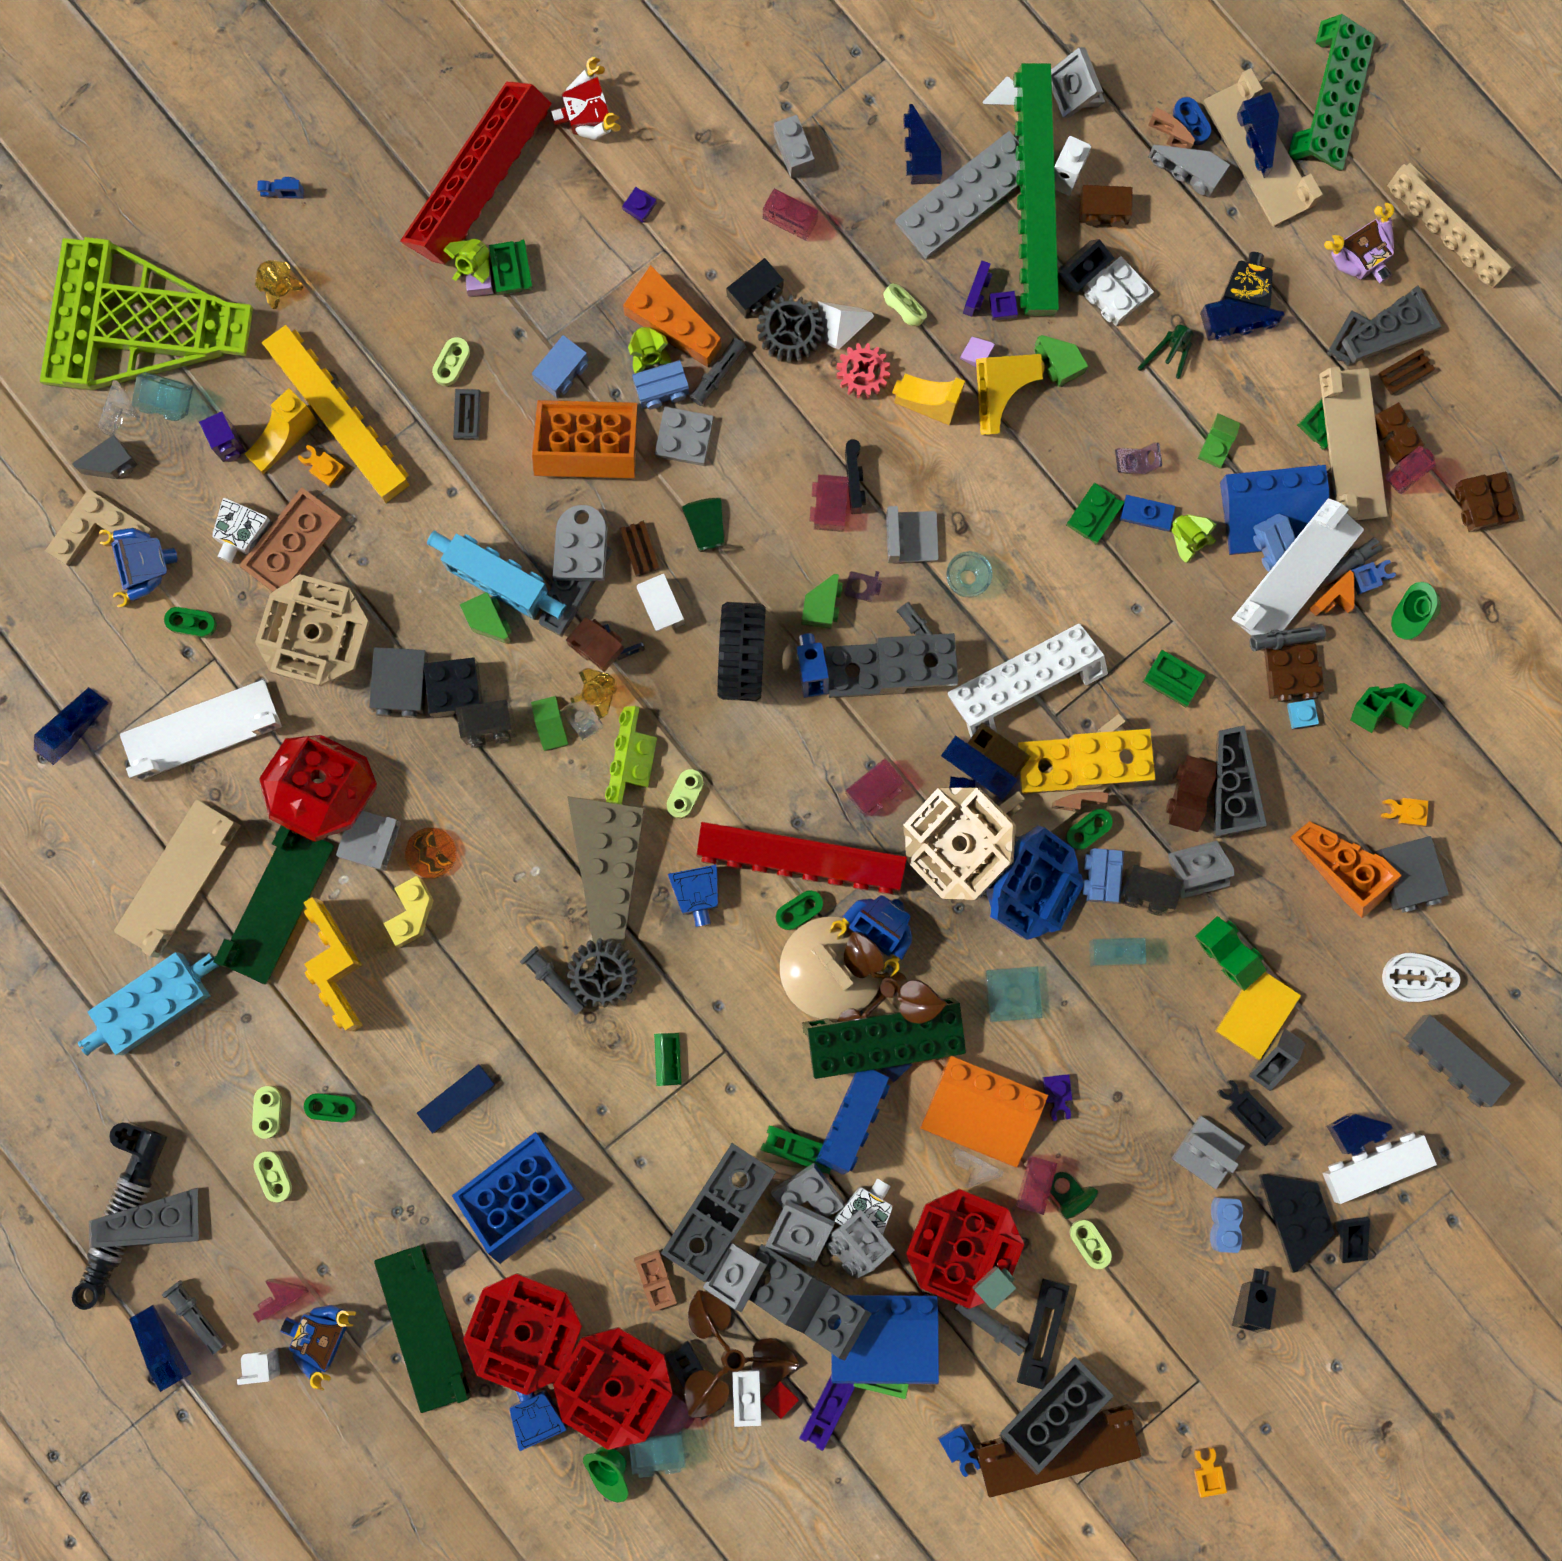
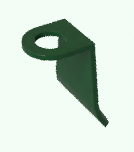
M721 498L701 499L682 506L698 551L725 546Z
M1066 1172L1055 1173L1048 1183L1049 1191L1060 1204L1061 1213L1066 1219L1073 1218L1085 1211L1098 1195L1097 1189L1091 1186L1081 1188L1075 1179ZM1065 1178L1068 1180L1070 1187L1066 1193L1061 1194L1055 1190L1054 1185L1057 1179Z

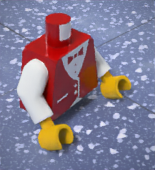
M595 57L588 60L587 68L562 93L564 107L551 111L555 126L569 122L573 134L592 140L601 138L611 130L617 132L621 129V125L614 123L620 117L608 112L598 77L595 78V74L601 75L605 72L604 66L599 65L596 67L600 59Z

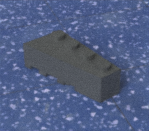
M1245 726L1220 730L1217 733L1214 838L1261 829L1267 826Z

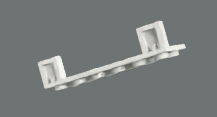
M1328 498L1232 617V620L1251 636L1267 634L1271 630L1276 629L1283 631L1364 531L1347 514L1349 509L1342 503Z
M1077 624L949 691L948 697L965 720L970 737H972L981 723L997 732L993 717L1080 672L1081 680L1084 684L1088 685L1107 675L1108 671L1104 654L1081 624Z
M264 680L123 732L120 734L131 765L126 768L128 776L138 782L281 728L282 725L267 684Z

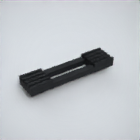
M1043 1278L1028 1337V1344L1017 1378L1018 1383L1044 1389L1069 1285ZM1047 1307L1054 1309V1314L1041 1361L1032 1357L1044 1310Z

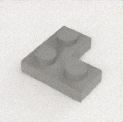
M815 1163L777 1185L771 1192L782 1208L786 1200L797 1205L808 1201L819 1215L826 1218L844 1208V1201Z

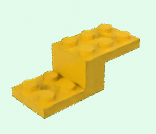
M1150 729L1073 734L1069 739L1017 743L1018 748L1031 756L1019 773L1021 794L1096 789L1101 785L1155 780ZM1122 750H1128L1132 753L1133 760L1130 764H1125L1120 760L1119 755ZM1045 759L1051 763L1052 769L1049 773H1042L1039 770L1038 763L1040 760Z
M311 897L304 902L307 908L304 910V913L312 924L315 923L321 930L318 932L320 939L325 946L329 945L330 948L304 963L307 968L304 973L312 985L316 984L321 992L318 996L326 1007L330 1006L335 1013L332 1018L338 1028H344L345 1031H356L363 1025L336 982L363 965L323 901Z

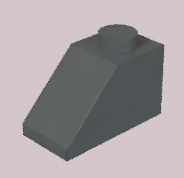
M112 435L73 462L72 465L84 475L118 479L131 474L137 463L122 442L115 435Z
M1284 1028L1271 1042L1249 1077L1271 1091L1300 1060L1306 1043Z

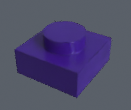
M635 187L623 204L622 209L643 223L657 204V201Z
M1015 291L991 293L989 295L992 321L1017 318Z

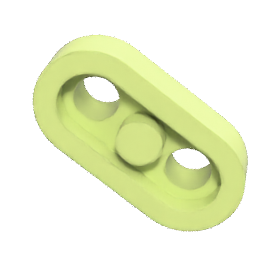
M892 283L884 291L883 295L886 304L894 308L908 325L920 326L927 318L925 309L901 286Z
M458 337L451 338L444 345L432 369L434 379L438 384L450 386L457 381L470 356L469 346L464 339ZM457 349L462 350L459 356L453 354ZM444 371L451 372L448 377H442Z
M688 769L680 774L667 800V809L671 816L681 819L691 813L704 784L703 777L698 771ZM688 778L695 779L696 782L693 786L686 785ZM676 801H683L684 807L682 809L675 808Z
M273 1086L261 1087L254 1095L252 1129L255 1135L262 1139L272 1138L280 1130L282 1095ZM266 1094L271 1097L269 1104L263 1102V1097ZM263 1121L269 1123V1128L266 1131L261 1128Z
M267 1151L260 1153L254 1160V1170L263 1192L268 1200L282 1202L292 1192V1185L282 1160L275 1152ZM268 1159L273 1162V1167L270 1170L265 1167V1162ZM277 1184L283 1186V1191L280 1194L275 1191Z
M1087 1220L1075 1221L1070 1227V1238L1086 1263L1095 1269H1103L1108 1266L1112 1254L1096 1227ZM1080 1228L1087 1230V1234L1083 1238L1078 1235ZM1096 1250L1101 1252V1258L1098 1260L1093 1258V1252Z

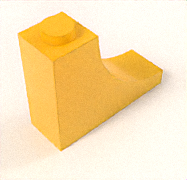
M1041 354L976 359L981 435L1000 433L1001 416L1010 397L1025 384L1043 379L1042 374L1045 367Z
M905 373L902 381L898 379L892 392L896 395L894 403L950 425L959 404L965 381L956 377L950 382H933Z
M290 388L270 405L272 413L268 425L254 445L244 454L263 474L318 423L307 405Z

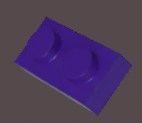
M981 260L963 314L972 317L975 309L980 310L984 296L980 295L983 286L988 288L993 274L988 272L991 263Z

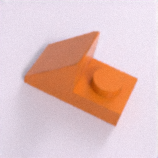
M1351 570L1343 575L1309 608L1315 616L1321 611L1326 614L1337 603L1347 613L1354 609V573Z

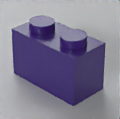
M222 411L199 422L211 449L222 462L237 460L242 453L246 452L234 425Z

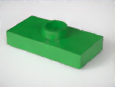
M679 1033L654 1034L656 1086L682 1085Z

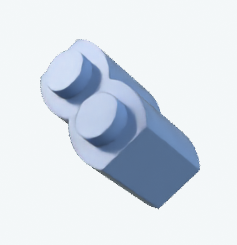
M1214 1197L1211 1204V1217L1214 1222L1210 1232L1211 1246L1213 1250L1218 1252L1238 1253L1242 1245V1233L1239 1228L1243 1217L1241 1201L1235 1198Z

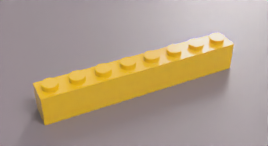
M284 325L265 339L262 344L385 503L389 502L410 486L406 480L409 476L401 464L396 466L392 462L391 458L394 455L385 444L382 447L378 444L376 439L379 436L370 425L368 427L364 426L361 422L364 417L357 407L350 408L346 402L349 399L341 387L336 389L331 382L334 378L325 367L322 370L316 364L319 359L311 348L306 351L301 345L304 340L297 330L294 329L291 332L287 325Z

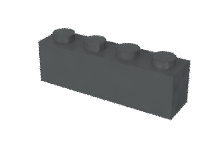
M1423 1015L1403 1038L1409 1043L1408 1048L1418 1056L1422 1054L1429 1060L1427 1064L1438 1073L1442 1071L1449 1077L1447 1081L1456 1089H1463L1469 1094L1467 1098L1477 1107H1492L1511 1084L1431 1015Z

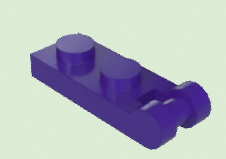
M830 1375L799 1436L800 1440L804 1442L808 1440L816 1445L815 1448L821 1451L824 1450L855 1388L854 1384L832 1383ZM815 1425L824 1429L821 1435L813 1431Z

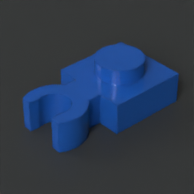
M293 177L274 179V182L258 181L257 191L260 192L261 197L278 196V198L304 199V188L301 182Z
M1385 560L1375 566L1374 562L1351 570L1354 573V588L1357 595L1383 585L1382 581H1387L1396 576L1395 572L1387 574L1384 570V567L1391 563L1390 560Z
M961 1424L938 1437L951 1462L953 1463L959 1459V1469L964 1477L968 1476L965 1470L967 1463H973L977 1470L980 1469L977 1459L968 1454L975 1449Z

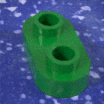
M173 607L164 616L166 627L177 634L208 638L214 634L217 628L215 618L205 611ZM182 617V624L176 625V619ZM207 622L208 627L204 630H201V623Z
M1104 809L1093 810L1067 831V844L1074 848V850L1087 848L1111 829L1113 824L1112 816ZM1096 818L1102 820L1103 825L1101 827H1097L1094 824ZM1076 833L1082 835V842L1075 841L1074 835Z
M808 890L781 906L776 912L778 926L784 930H793L819 914L823 907L821 895L816 891ZM808 899H812L815 902V906L811 909L805 906V902ZM786 913H791L793 921L786 922L783 916Z
M315 1093L306 1098L303 1106L305 1114L314 1120L344 1123L351 1121L357 1114L356 1102L347 1096ZM317 1101L323 1105L321 1111H316L314 1108ZM343 1104L349 1108L347 1114L340 1112V1107Z

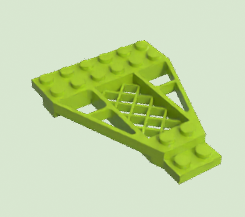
M84 237V240L63 238L40 382L43 385L95 390L223 357L224 354L246 356L253 307L249 304L225 302L216 296L209 295L111 243L110 240ZM114 254H119L143 267L140 287L109 284ZM153 272L191 293L148 288L150 273ZM116 295L123 303L110 311L106 306V302ZM122 296L129 298L127 300H124ZM142 298L147 306L135 314L130 305ZM147 299H151V300H154V301L151 302V303H149V302L147 301ZM164 301H167L172 309L160 317L155 308ZM172 302H178L179 304L174 306ZM192 304L197 312L185 320L179 311ZM128 308L133 316L121 325L115 316ZM153 311L158 319L148 327H145L140 319ZM175 314H178L183 322L170 330L165 322ZM111 319H114L119 327L106 335L102 330V326ZM198 319L197 330L195 333V331L191 328L190 324H192L194 321ZM138 321L144 330L131 338L126 329ZM163 324L168 333L156 341L151 332ZM188 327L193 336L181 344L176 335ZM122 332H124L125 335L129 338V340L118 339L116 337L120 335ZM149 335L154 343L140 340ZM171 338H174L179 345H170L165 343L169 341ZM99 349L130 350L127 372L94 380ZM140 352L183 357L135 370L137 355Z

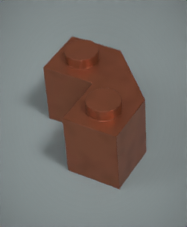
M586 617L566 639L568 646L586 661L589 659L603 672L610 667L624 650L621 644L623 639L612 630L608 633L597 620L593 619L591 621Z
M1189 755L1186 756L1184 764L1179 763L1175 778L1178 779L1173 798L1169 799L1166 807V813H1169L1168 824L1199 832L1206 815L1207 798L1216 779V763Z

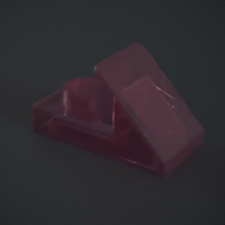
M268 1279L265 1282L275 1300L269 1297L259 1303V1310L253 1313L259 1323L309 1291L307 1287L276 1279Z

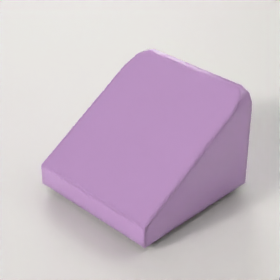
M489 269V277L483 284L473 276L474 273L466 274V290L469 297L493 294L491 269Z
M971 337L960 359L976 367V359L989 357L995 344Z

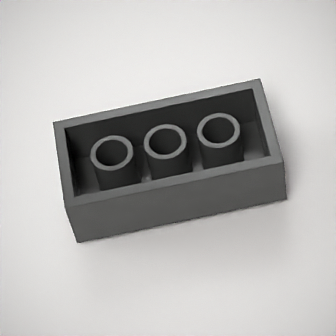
M1074 1357L1000 1432L999 1436L1038 1475L1114 1395Z

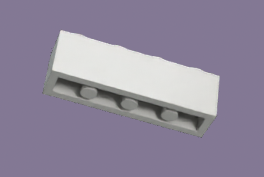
M1414 1132L1399 1137L1400 1142L1392 1145L1391 1142H1386L1376 1146L1377 1151L1367 1154L1364 1151L1353 1155V1161L1344 1164L1343 1161H1339L1329 1165V1170L1322 1174L1334 1202L1342 1204L1437 1165L1425 1136L1415 1135Z

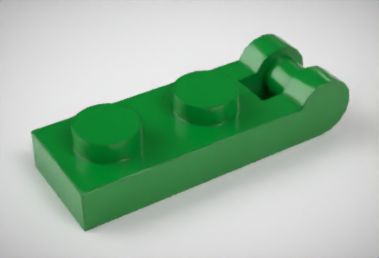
M770 1125L768 1126L766 1132L768 1137L766 1143L762 1144L761 1151L806 1167L815 1163L821 1172L830 1174L831 1168L816 1162L823 1144ZM778 1137L786 1140L783 1149L775 1147Z

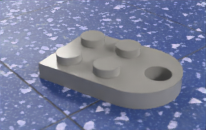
M577 505L569 508L560 516L556 526L553 567V579L555 581H605L608 528L605 519L595 508L587 505ZM581 513L589 514V519L584 524L576 522L578 515Z

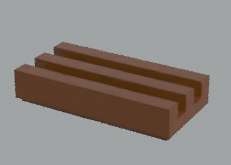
M1423 348L1378 374L1391 395L1435 370V367L1430 365L1428 356L1425 357ZM1419 358L1420 361L1395 374L1394 376L1387 378L1386 375L1392 373L1393 371L1399 369L1400 367L1406 365L1414 359ZM1422 365L1425 369L1394 387L1391 383Z
M644 520L638 524H631L629 527H621L620 530L635 576L659 570L660 568ZM639 529L642 530L653 564L649 567L637 533ZM630 532L633 534L643 565V569L640 570L638 569L627 535Z

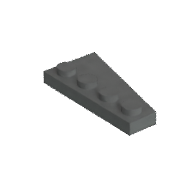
M1418 285L1407 295L1399 298L1389 308L1381 311L1375 318L1367 321L1345 337L1342 344L1352 363H1356L1435 333L1441 328V325Z
M608 546L606 551V562L608 561L609 557L613 552L612 549ZM552 578L553 583L548 596L565 604L566 609L560 619L542 610L539 620L540 626L563 637L595 581H555Z
M198 1188L90 1220L89 1248L199 1241Z

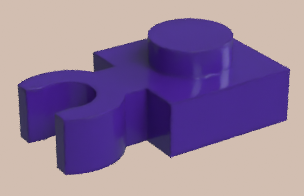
M1069 1074L1042 1077L1044 1094L1048 1095L1045 1103L1053 1102L1054 1106L1050 1111L1052 1121H1057L1056 1113L1058 1110H1063L1065 1118L1070 1119L1071 1111L1065 1104V1101L1072 1100Z

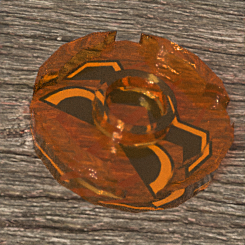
M427 827L418 830L409 838L405 850V858L408 866L415 874L424 878L436 879L444 876L453 868L457 858V848L454 840L447 832L438 828Z

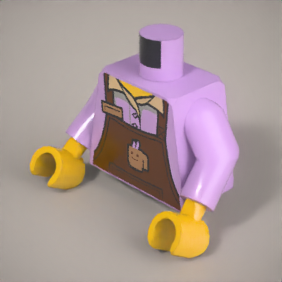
M1385 202L1386 210L1384 213L1380 206L1374 209L1375 215L1381 217L1379 221L1376 218L1346 239L1339 235H1332L1334 244L1332 241L1325 242V248L1333 250L1331 254L1339 271L1353 277L1356 276L1360 280L1372 273L1379 284L1392 276L1385 265L1394 255V234L1392 219L1390 218L1394 213L1392 204Z

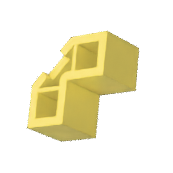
M415 876L394 888L406 911L383 923L395 946L399 948L423 936L429 911L434 901L425 883L419 876Z

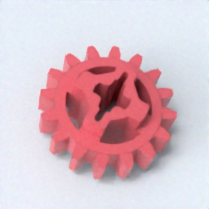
M858 343L856 350L853 351L852 348L848 347L847 355H840V360L843 363H837L836 369L840 372L837 373L836 377L840 380L843 379L840 387L845 388L847 386L848 395L855 391L857 392V398H860L861 394L865 393L868 399L872 391L877 395L880 393L879 386L886 387L887 382L884 379H889L890 372L886 371L890 369V363L884 362L886 354L878 355L879 347L870 350V344L867 343L865 348L862 349ZM851 363L853 369L847 374V366ZM877 368H879L880 375L876 380L874 372L877 371Z

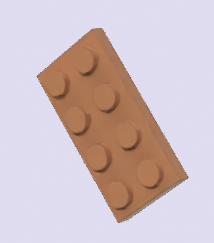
M301 487L239 567L274 592L302 572L343 518Z

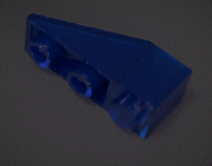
M1271 92L1243 101L1237 112L1238 122L1240 126H1244L1246 131L1247 145L1250 149H1253L1255 154V166L1258 171L1262 172L1264 178L1268 177L1273 168L1279 112Z
M909 104L908 113L903 115L904 129H908L909 136L905 137L904 140L905 152H909L910 160L906 161V176H910L911 185L940 184L942 177L941 150L914 105Z
M1232 299L1206 304L1200 312L1208 341L1213 339L1223 341L1237 333H1240L1241 336L1253 333L1255 329L1264 327V330L1275 328L1285 315L1284 311Z
M88 687L34 734V751L54 765L74 747L105 709L108 702Z
M956 735L941 755V757L1002 801L1018 780Z
M154 1305L129 1319L147 1369L160 1392L191 1375L188 1366Z

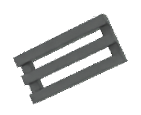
M1353 310L1349 313L1326 353L1329 356L1333 355L1338 361L1342 360L1347 366L1351 363L1349 355L1346 356L1344 354L1346 351L1344 346L1342 345L1340 351L1336 350L1337 345L1353 318L1357 321L1349 334L1358 329L1361 323L1365 324L1367 321H1370Z
M455 389L454 440H479L481 390ZM461 395H465L464 433L460 432ZM471 395H475L473 433H470Z

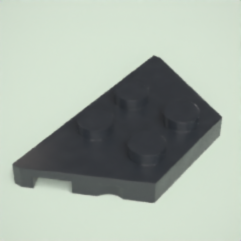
M1260 1174L1259 1178L1290 1271L1295 1273L1335 1234L1319 1185L1315 1182Z

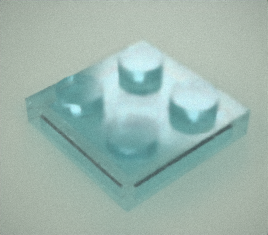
M1038 966L986 970L990 1022L1043 1018Z

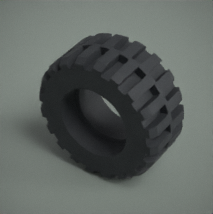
M726 602L722 604L717 696L722 700L758 701L761 699L766 607L761 603Z

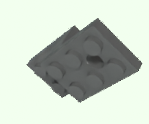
M955 633L878 638L876 644L830 646L825 648L829 677V698L904 694L907 688L958 685ZM929 654L934 655L938 660V664L932 668L927 667L923 662V658ZM856 665L860 670V674L854 678L849 677L845 672L846 667Z
M731 1143L661 1254L705 1282L731 1240L735 1238L776 1171L734 1143ZM737 1172H743L747 1176V1184L743 1187H736L732 1183V1177ZM694 1238H701L705 1243L704 1250L699 1253L693 1252L690 1249V1241Z
M761 1244L754 1257L767 1264L749 1300L784 1325L805 1334L833 1355L845 1361L872 1313L820 1278L800 1269L775 1251ZM771 1274L770 1282L765 1285L766 1277ZM838 1318H841V1324H840V1326L835 1330V1329H834L835 1321H836Z

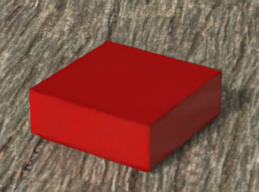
M779 1381L764 1396L762 1401L782 1419L799 1401V1398L782 1381Z

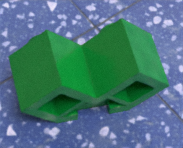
M1405 683L1394 684V687L1379 688V686L1369 687L1356 703L1350 721L1373 733L1386 716L1408 729L1421 712L1427 696Z
M1216 916L1195 937L1203 951L1210 958L1213 957L1223 968L1221 971L1227 978L1245 991L1267 971L1262 963L1264 958L1255 948L1250 950L1241 942L1237 935L1239 930L1231 921L1225 922Z

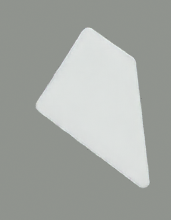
M1006 77L983 101V104L1014 105V99L1018 96L1017 88L1013 86V80Z

